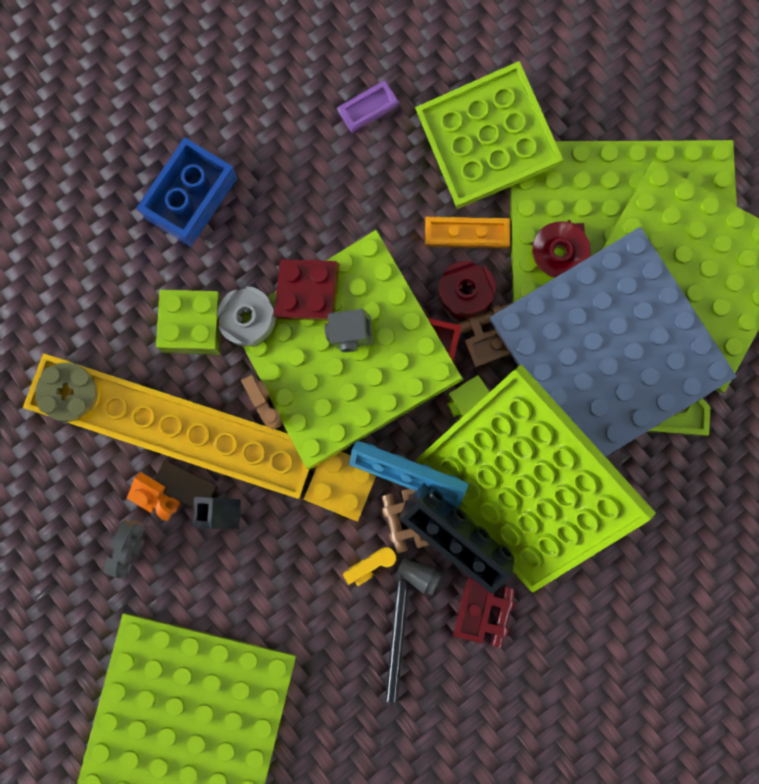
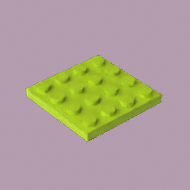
M520 61L415 107L457 209L563 164L561 153Z

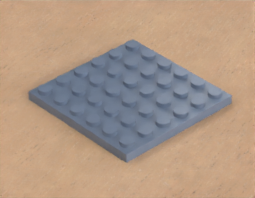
M641 227L489 318L516 364L524 366L605 457L737 377Z

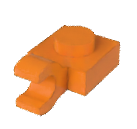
M142 472L134 478L127 499L150 513L156 509L158 517L164 521H169L172 513H176L181 504L177 499L163 493L165 486Z

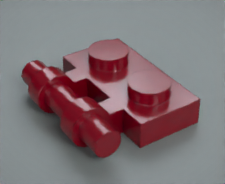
M466 577L453 636L483 644L485 632L493 634L491 645L502 648L504 637H508L510 629L507 627L510 611L514 610L515 601H513L515 589L504 586L502 597H496L494 593H489L475 580ZM492 605L499 607L495 624L488 622Z

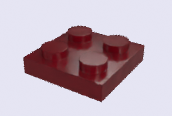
M280 259L274 317L286 320L328 321V314L335 312L339 263L337 261Z

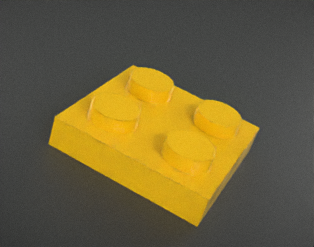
M339 452L317 465L303 500L358 522L376 475L350 466L351 455Z

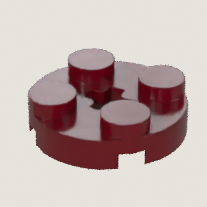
M460 261L450 265L444 271V275L439 281L438 295L443 307L453 317L458 319L476 317L483 314L493 305L496 283L488 268L475 265L472 261ZM463 284L475 288L469 295L460 292Z

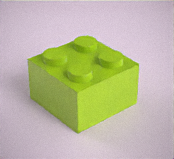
M159 290L156 348L163 353L220 355L221 332L217 310L223 298L219 292Z

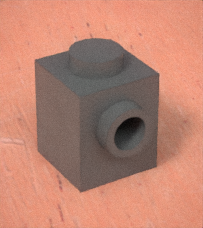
M364 309L328 314L329 323L325 324L326 339L334 347L340 349L341 352L358 351L360 346L373 345L371 317Z

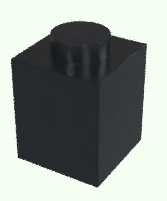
M194 497L192 527L239 529L241 499Z

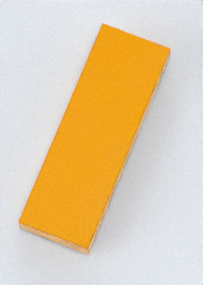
M425 217V247L509 248L510 218Z

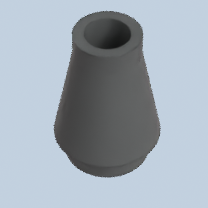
M407 558L402 560L397 570V574L404 577L424 595L426 592L433 595L443 576V573L437 571V567L411 561Z

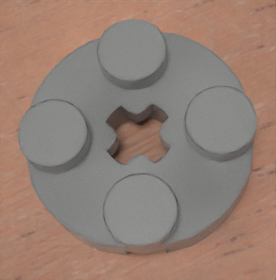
M245 287L247 289L239 291L235 289L222 299L218 307L217 317L219 318L220 332L226 339L237 345L258 346L260 342L270 335L274 328L275 320L277 319L274 317L275 307L271 299L259 289L254 287ZM252 310V319L242 324L243 318L241 314Z

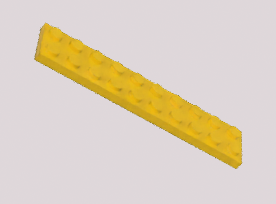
M43 353L23 408L48 416L40 411L36 400L37 382L45 368L59 363L72 362ZM81 366L94 378L98 388V396L91 411L88 410L79 420L67 423L300 499L310 470L306 469L288 433ZM69 384L60 390L63 400H67L68 395H73L74 390L69 388Z

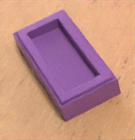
M383 80L340 105L337 109L351 133H354L399 107V101L387 82Z

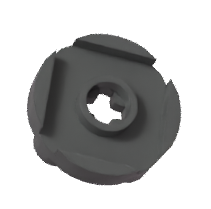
M133 518L125 519L121 523L110 545L111 548H114L113 558L106 557L105 574L124 580L128 577L132 567L131 559L134 554H140L145 539L141 538L145 523Z

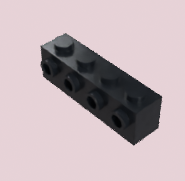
M424 483L405 501L400 521L489 593L493 594L512 577L514 565L512 552L506 546L500 545L493 540L483 527L476 526L471 522L461 509L454 508L449 504L438 490L431 489Z

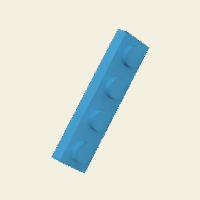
M360 441L355 442L349 461L350 466L415 491L425 483L431 489L438 490L449 504L460 507L469 484L456 476L446 475L433 470L430 466L420 465L405 459L399 454H391L378 449L373 444Z

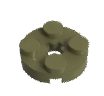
M59 363L45 368L36 385V400L40 411L47 414L50 418L62 422H73L82 418L81 416L85 415L88 410L91 411L98 396V388L94 378L91 377L87 370L74 363ZM69 384V388L74 390L73 395H68L67 400H63L60 390Z

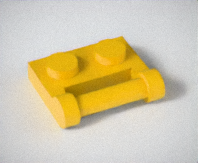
M389 547L381 548L345 570L342 575L348 585L355 582L359 586L373 577L371 571L377 567L392 566L396 561V555Z

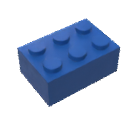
M184 137L137 206V210L146 220L192 247L237 180L234 168Z

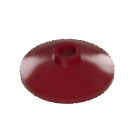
M563 221L553 222L544 226L537 233L532 245V255L536 265L543 273L553 278L589 258L591 252L586 234L578 226ZM555 249H562L564 256H556Z

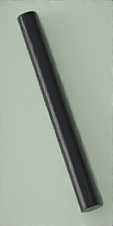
M397 580L385 698V701L396 703L398 698L409 581Z

